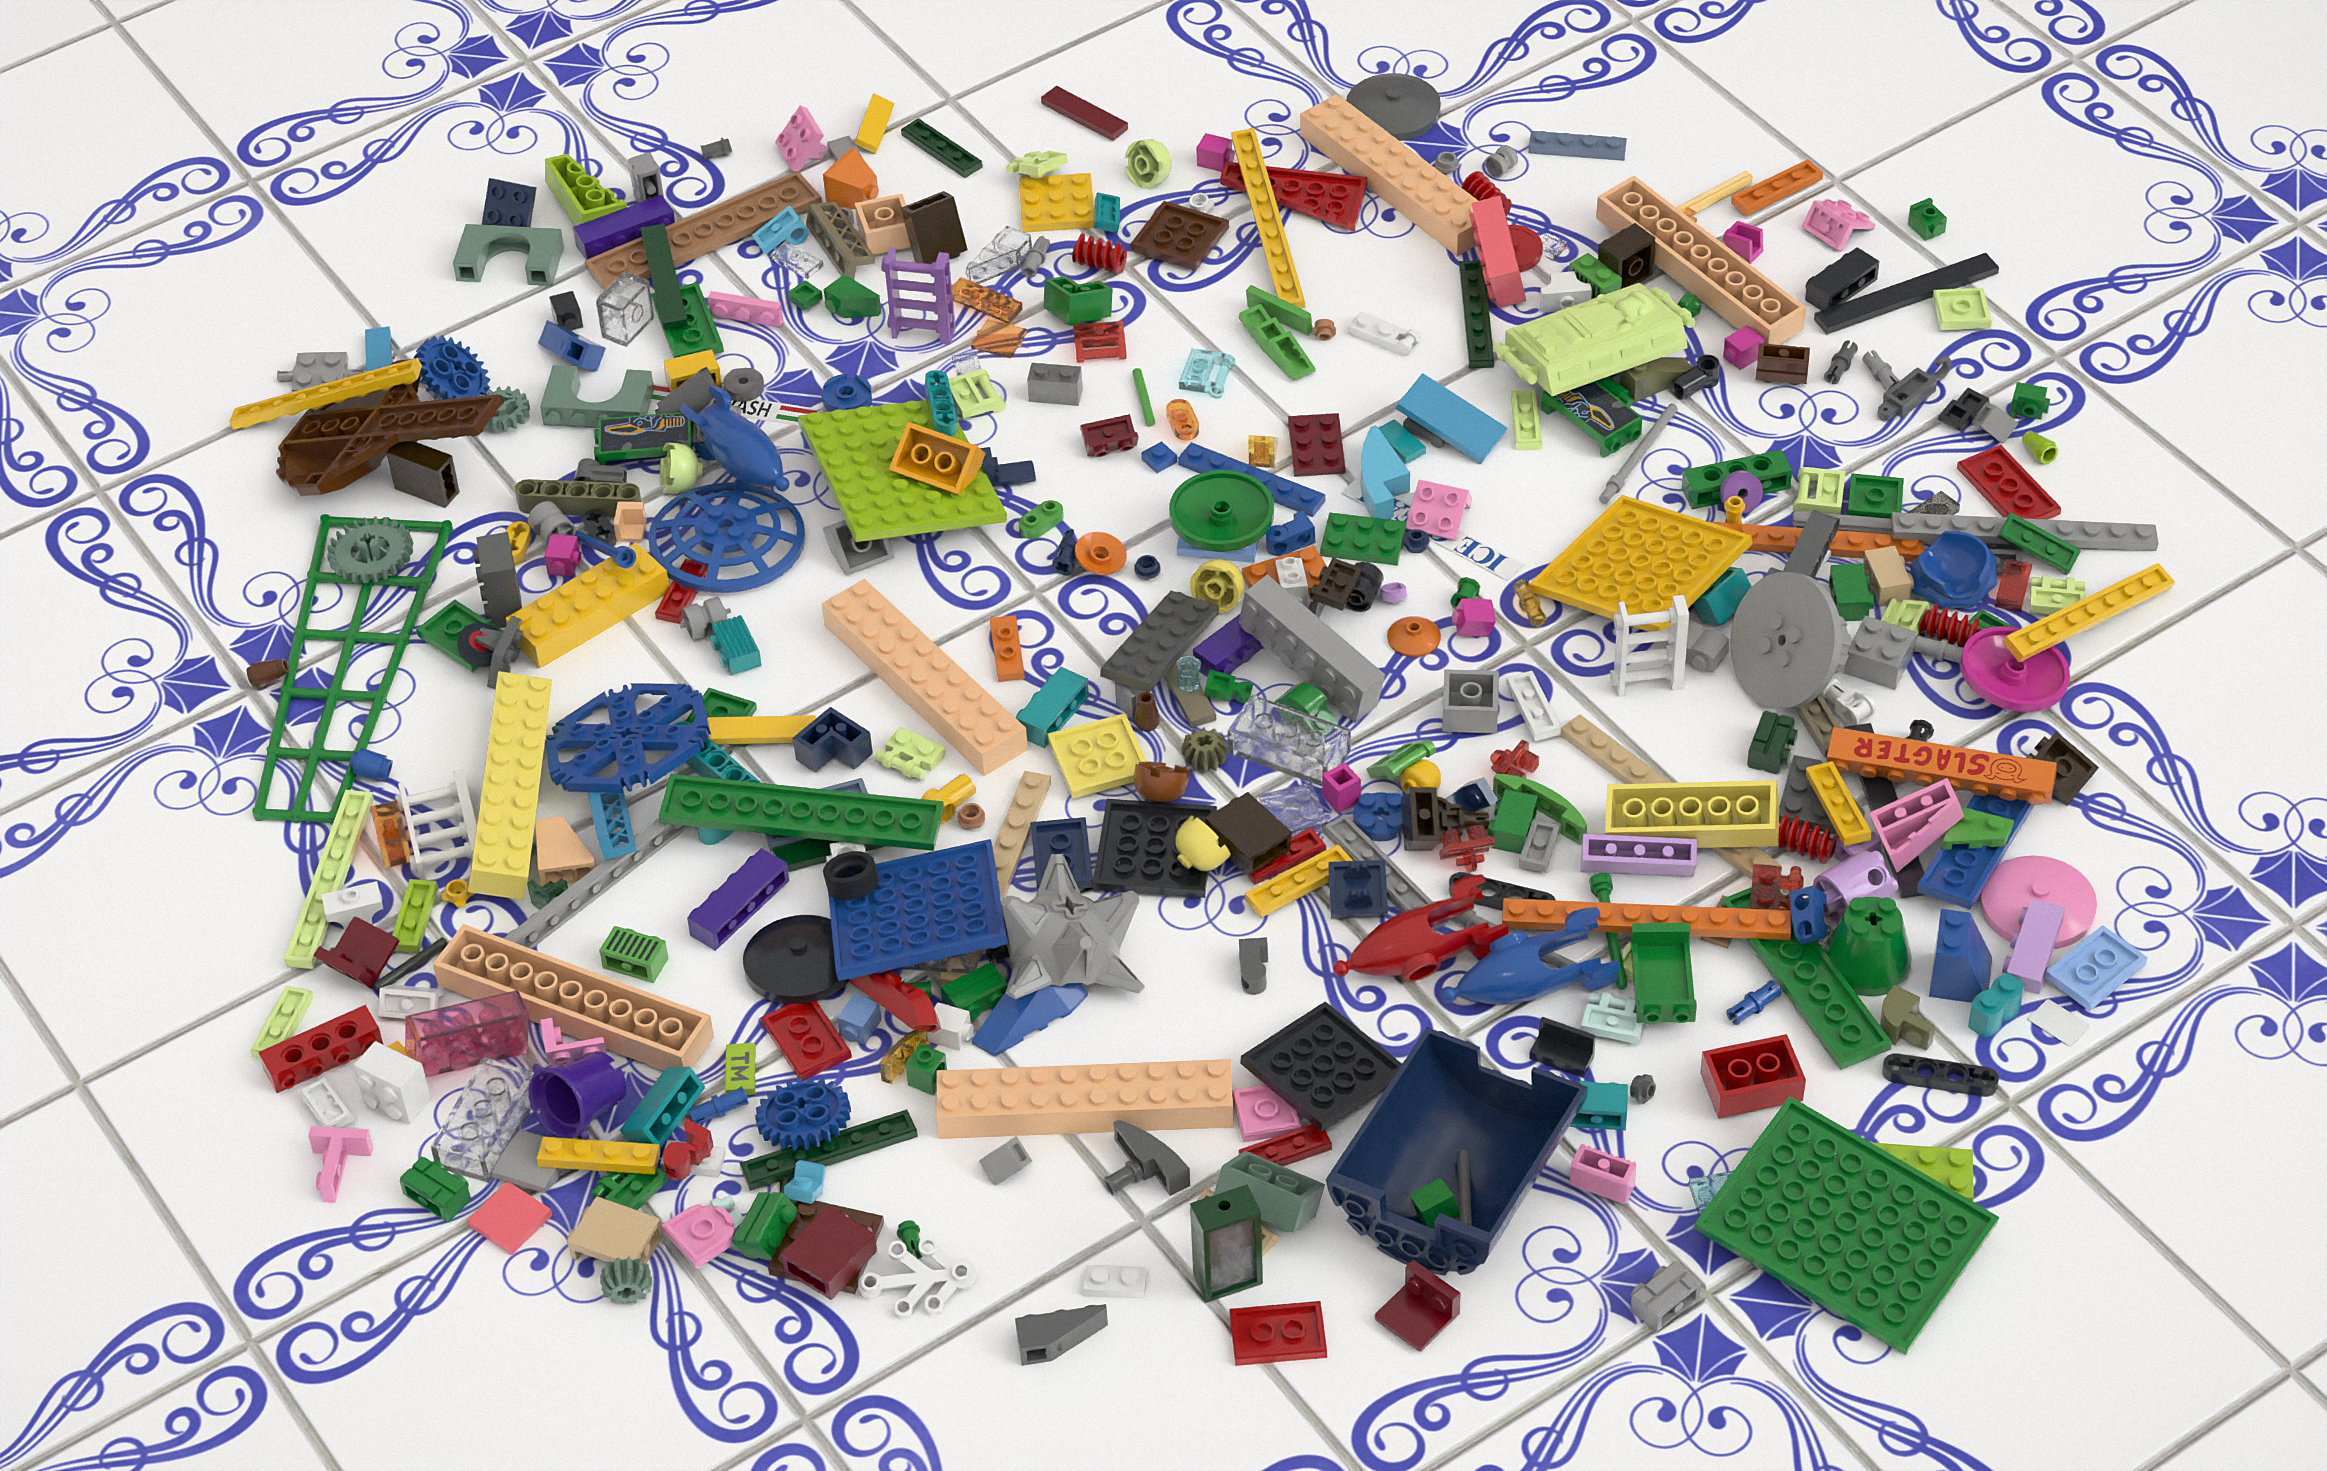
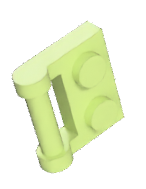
M979 369L948 379L953 402L963 419L991 410L993 412H1000L1005 408V402L1001 396L997 395L993 388L987 370ZM976 383L981 385L988 399L983 400L975 386Z
M1811 467L1800 468L1797 476L1799 480L1798 495L1794 501L1793 510L1809 512L1817 510L1823 513L1840 514L1846 471ZM1811 481H1818L1816 499L1808 498Z

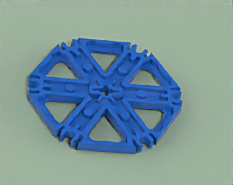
M630 683V690L625 684L623 685V690L618 693H614L613 689H609V696L606 695L605 691L555 723L556 726L552 727L554 735L546 736L545 748L552 782L556 786L561 784L563 790L568 792L624 793V786H626L627 791L631 792L632 786L636 783H641L643 788L646 787L647 779H649L650 785H652L701 751L700 749L704 748L702 740H709L711 731L702 693H699V690L692 691L690 685L662 683ZM639 695H667L647 710H643L639 714L637 713L635 701ZM603 706L608 708L610 724L576 723L591 715L597 708ZM694 709L695 721L689 725H669L688 711ZM587 749L575 755L568 762L559 761V750ZM645 750L673 751L658 762L647 764ZM617 759V774L611 777H591Z

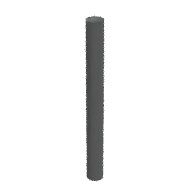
M1461 1149L1457 1152L1459 1218L1461 1222L1472 1226L1469 1152Z

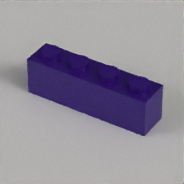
M662 195L574 226L573 232L576 246L585 260H588L642 237L640 229L642 227L665 224L666 227L675 223L674 211Z
M1239 614L1193 648V668L1206 677L1209 670L1231 675L1236 668L1248 662L1252 656L1261 649H1264V647L1252 634L1242 629L1239 624Z
M763 848L753 856H750L742 867L727 878L726 882L717 890L711 892L698 908L691 911L687 917L690 936L716 951L790 881L787 863Z

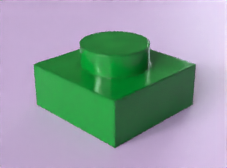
M806 280L787 292L788 300L804 311L823 299L822 291Z

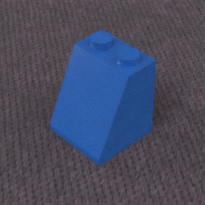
M1941 909L1933 956L1929 997L1972 1003L1979 993L1989 989L1992 955L1970 912Z

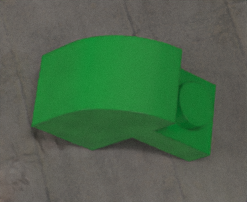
M1302 682L1291 687L1274 701L1289 724L1300 719L1315 741L1321 739L1339 724L1324 704L1328 698L1318 688L1309 683Z

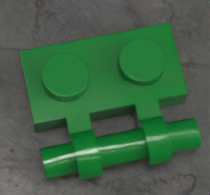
M658 1167L655 1174L611 1172L608 1176L604 1175L597 1181V1186L591 1191V1195L594 1198L596 1196L602 1198L607 1194L606 1200L638 1210L669 1180L667 1174ZM623 1177H626L620 1184H618V1182Z

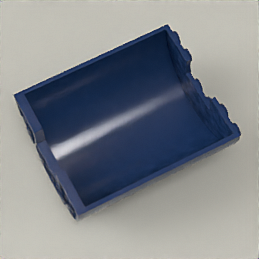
M1426 1027L1327 1176L1326 1185L1335 1206H1341L1347 1213L1348 1218L1346 1221L1360 1236L1367 1234L1378 1242L1377 1249L1405 1265H1408L1414 1259L1437 1275L1446 1276L1448 1271H1456L1459 1275L1474 1272L1489 1257L1586 1101L1588 1087L1577 1081L1565 1079L1550 1071H1544L1533 1067L1531 1070L1532 1085L1524 1080L1512 1078L1498 1070H1491L1481 1066L1480 1046L1470 1041H1463L1450 1036L1443 1031ZM1465 1149L1469 1152L1472 1226L1461 1222L1459 1217L1454 1219L1441 1213L1434 1222L1435 1229L1423 1225L1415 1213L1409 1194L1441 1178L1453 1193L1459 1208L1457 1152Z

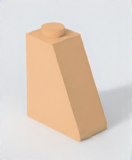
M563 816L535 820L538 872L542 888L573 884L595 867L593 856Z

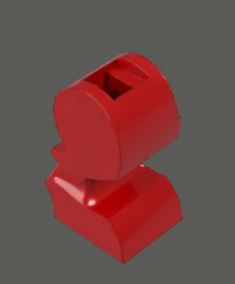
M686 1119L684 1123L687 1143L671 1142L663 1152L666 1174L673 1180H682L689 1176L691 1165L698 1166L704 1158L710 1157V1152L714 1147L711 1131L689 1119Z

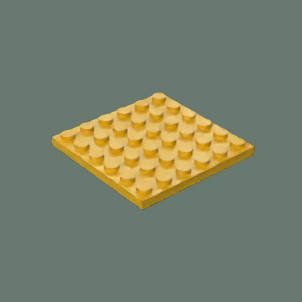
M1621 495L1529 583L1530 590L1533 593L1613 620L1614 614H1618L1619 602H1624L1627 614L1633 615L1668 611V608L1672 607L1673 596L1684 595L1687 608H1689L1753 544L1752 536ZM1660 622L1634 625L1633 627L1649 632L1666 630L1670 623Z

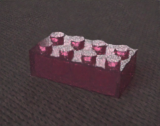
M515 990L405 1016V1052L407 1057L422 1063L425 1077H433L447 1072L459 1071L464 1068L527 1054L529 1013L519 991Z

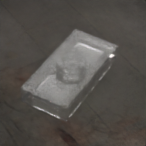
M785 241L770 253L771 261L806 279H809L824 266L821 258L788 241Z

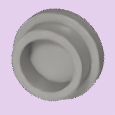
M1442 152L1435 160V168L1445 174L1454 172L1459 167V160L1452 152Z

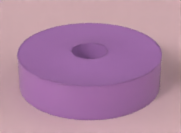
M1736 471L1729 474L1722 482L1720 498L1723 504L1731 496L1742 498L1745 503V510L1742 514L1748 513L1759 505L1763 496V487L1760 480L1750 472ZM1744 488V494L1738 496L1739 490Z

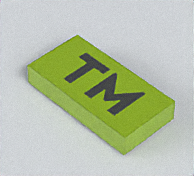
M755 1043L726 1044V1093L742 1086L746 1095H756Z

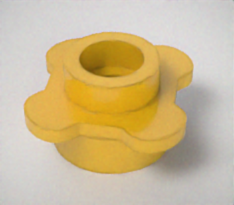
M455 879L446 885V892L442 893L441 897L444 902H452L456 907H463L466 905L467 899L475 893L468 892L466 881Z

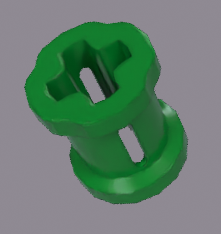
M1461 578L1458 582L1457 593L1453 594L1450 600L1452 607L1456 609L1461 599H1474V597L1479 595L1480 584L1472 578Z

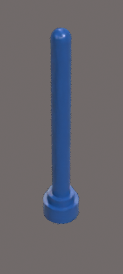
M581 531L575 532L574 536H577L578 542L612 557L613 562L617 566L630 568L634 565L636 553L633 549L627 546L616 548Z

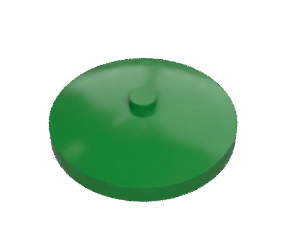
M1234 470L1207 471L1187 479L1175 490L1169 503L1170 522L1176 534L1194 547L1216 552L1238 550L1254 544L1269 531L1274 520V500L1269 489L1260 480L1249 474Z

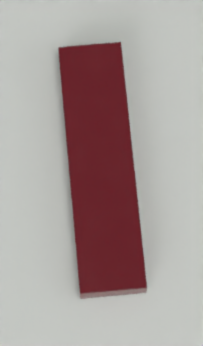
M1057 85L1041 97V104L1112 141L1128 130V122Z

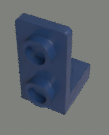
M990 447L980 448L986 453L981 465L993 487L1036 481L1032 460L998 464L997 457H992Z
M1484 777L1467 782L1446 798L1451 804H1461V809L1469 813L1490 807L1499 801Z

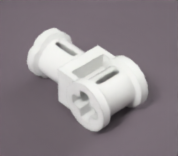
M1832 678L1821 693L1825 700L1828 699L1835 704L1834 712L1848 726L1858 725L1862 718L1871 716L1876 712V705L1869 695L1860 693L1854 687L1847 691L1839 684V680L1836 678Z

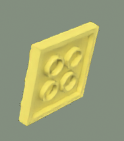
M1125 713L1047 734L1048 743L1072 799L1134 783L1135 765L1139 764V762H1147Z

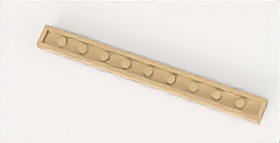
M1581 714L1561 727V736L1624 784L1671 783ZM1758 847L1710 848L1757 885L1771 880L1781 873L1782 865Z
M1024 770L999 831L993 850L1001 900L1006 897L1030 837V822H1036L1051 785V775ZM984 949L973 951L966 955L959 954L948 957L940 976V985L944 986L977 969Z

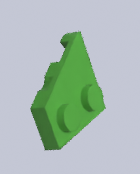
M1961 807L1964 817L1947 831L1943 839L1942 849L1951 850L1952 844L1967 843L1969 848H1981L1983 846L2003 847L2006 845L2013 830L2014 820Z

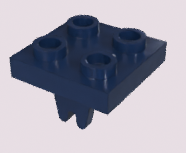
M489 178L481 225L531 227L537 187Z
M1385 860L1328 862L1331 919L1388 917Z

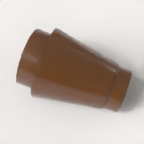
M284 658L253 662L250 667H247L246 672L248 680L253 687L259 686L263 688L284 674L289 673V666Z
M1143 692L1138 696L1133 721L1139 730L1150 732L1157 728L1161 718L1153 694Z

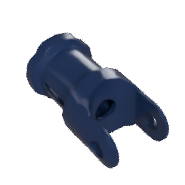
M1069 529L1064 533L1058 546V556L1052 561L1053 570L1065 576L1071 575L1075 567V546L1077 542L1072 537L1074 529Z

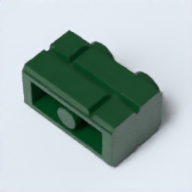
M1770 711L1762 713L1748 750L1747 765L1749 768L1760 771L1764 769L1765 772L1778 774L1782 764L1788 765L1791 755V749H1788L1789 745L1795 746L1798 736V730L1794 729L1795 720L1793 717L1782 714L1778 716L1777 713Z

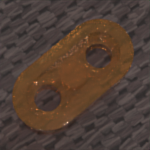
M1184 399L1170 401L1166 406V417L1174 435L1184 441L1195 439L1199 435V421L1191 404Z

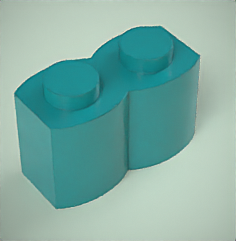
M2010 973L1996 978L1990 989L1982 991L1974 998L1968 1027L1983 1038H1988L1997 1033L2002 1026V1022L2014 1018L2020 1011L2025 984Z

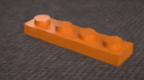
M1807 159L1732 195L1731 204L1742 214L1748 216L1822 180L1823 171Z

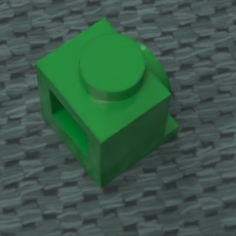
M1929 197L1910 205L1908 225L1923 240L1926 241L1945 233L1947 217L1933 205V199Z
M2017 382L2012 399L2010 417L2015 419V415L2041 420L2043 413L2048 414L2051 399L2046 398L2048 387Z

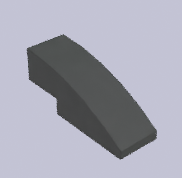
M1120 1120L1113 1122L1115 1142L1130 1162L1135 1160L1141 1166L1144 1173L1142 1177L1144 1181L1155 1176L1169 1196L1190 1186V1168L1169 1146L1152 1134Z

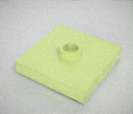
M1984 288L1933 290V300L1940 330L1991 328L1992 320Z

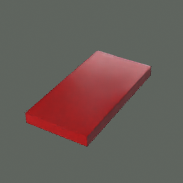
M2001 444L1957 463V469L2002 517L2007 518L2010 512L2026 519H2051L2061 514L2062 508Z

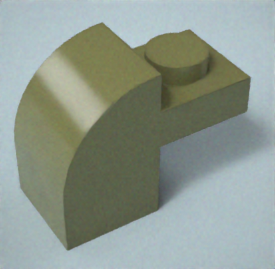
M1894 985L1884 998L1880 1026L1894 1046L1901 1038L1909 1044L1927 1051L1933 1042L1935 1025L1917 1016L1920 997L1897 985Z

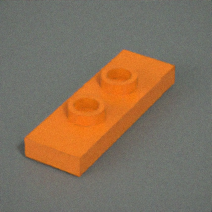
M1016 615L990 618L998 682L1025 679Z

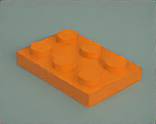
M1313 545L1242 568V575L1249 588L1267 574L1280 585L1275 561L1286 557L1302 558L1309 596L1313 585H1319V575L1323 566L1327 567V565Z

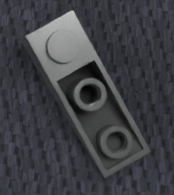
M1106 1304L1087 1305L1083 1308L1070 1310L1060 1309L1051 1313L1028 1314L1015 1318L1021 1365L1053 1361L1108 1326Z

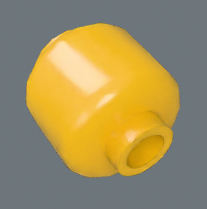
M1421 759L1402 771L1400 776L1402 789L1404 792L1409 787H1436L1438 790L1441 785L1440 769L1428 760Z

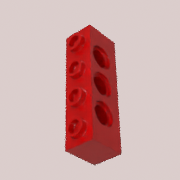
M365 1004L258 1053L264 1072L276 1093H279L362 1056L375 1041L383 1044L380 1029Z

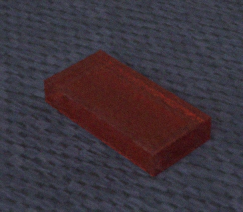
M2006 558L1994 607L2021 613L2032 571V563Z

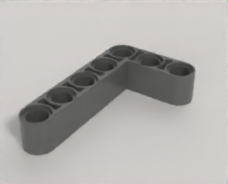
M1813 510L1783 571L1770 567L1766 576L1777 572H1795L1815 579L1837 533L1840 518Z

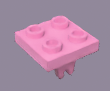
M801 105L791 116L789 122L775 141L793 171L800 172L809 158L822 159L823 156L819 152H827L828 150L825 145L820 143L824 134L808 108Z

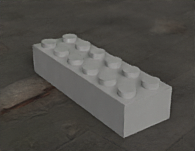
M1268 574L1245 591L1239 618V624L1245 632L1252 634L1265 649L1273 652L1285 666L1294 670L1305 683L1318 688L1328 698L1327 700L1339 709L1342 715L1349 717L1354 723L1358 722L1378 705L1385 674Z

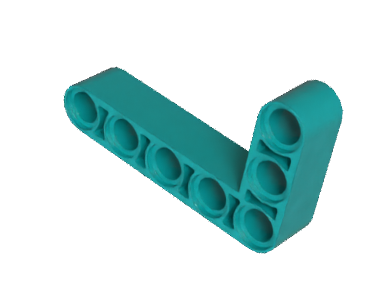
M679 721L674 724L689 725L691 723L686 721ZM710 739L702 740L704 748L700 749L701 751L685 762L701 777L761 783ZM697 827L699 840L705 845H715L735 832L733 830Z

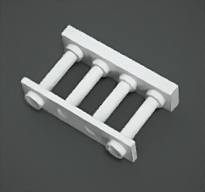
M1684 595L1673 596L1672 607L1668 608V611L1628 615L1625 603H1618V614H1614L1615 630H1617L1614 670H1610V681L1612 687L1616 686L1619 697L1624 696L1625 682L1665 678V680L1670 681L1672 691L1683 689L1689 611ZM1660 622L1670 623L1666 630L1629 634V626ZM1666 640L1669 643L1663 649L1627 653L1628 645ZM1663 659L1667 661V664H1664L1663 667L1626 671V664Z
M463 769L452 771L455 782L450 783V786L408 796L406 795L404 783H398L400 795H396L395 798L398 811L405 812L414 855H409L412 872L418 871L420 880H426L424 866L462 857L470 859L473 856L477 823ZM453 797V799L459 798V802L454 803L455 806L411 816L409 806ZM452 817L464 818V822L459 823L460 826L421 835L415 834L414 826ZM461 836L463 839H469V842L464 843V846L420 856L418 846Z

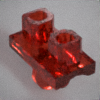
M1523 739L1513 751L1509 749L1505 751L1495 750L1490 756L1493 764L1491 769L1496 774H1508L1526 778V773L1520 771L1521 769L1534 773L1539 767V756L1529 751V742Z
M1483 824L1469 827L1466 830L1469 841L1465 842L1461 841L1459 829L1445 831L1442 834L1443 848L1439 851L1440 860L1463 856V858L1456 859V866H1465L1468 873L1476 872L1477 863L1484 862L1485 858L1483 854H1475L1488 852L1489 847L1496 845L1494 837L1487 836Z

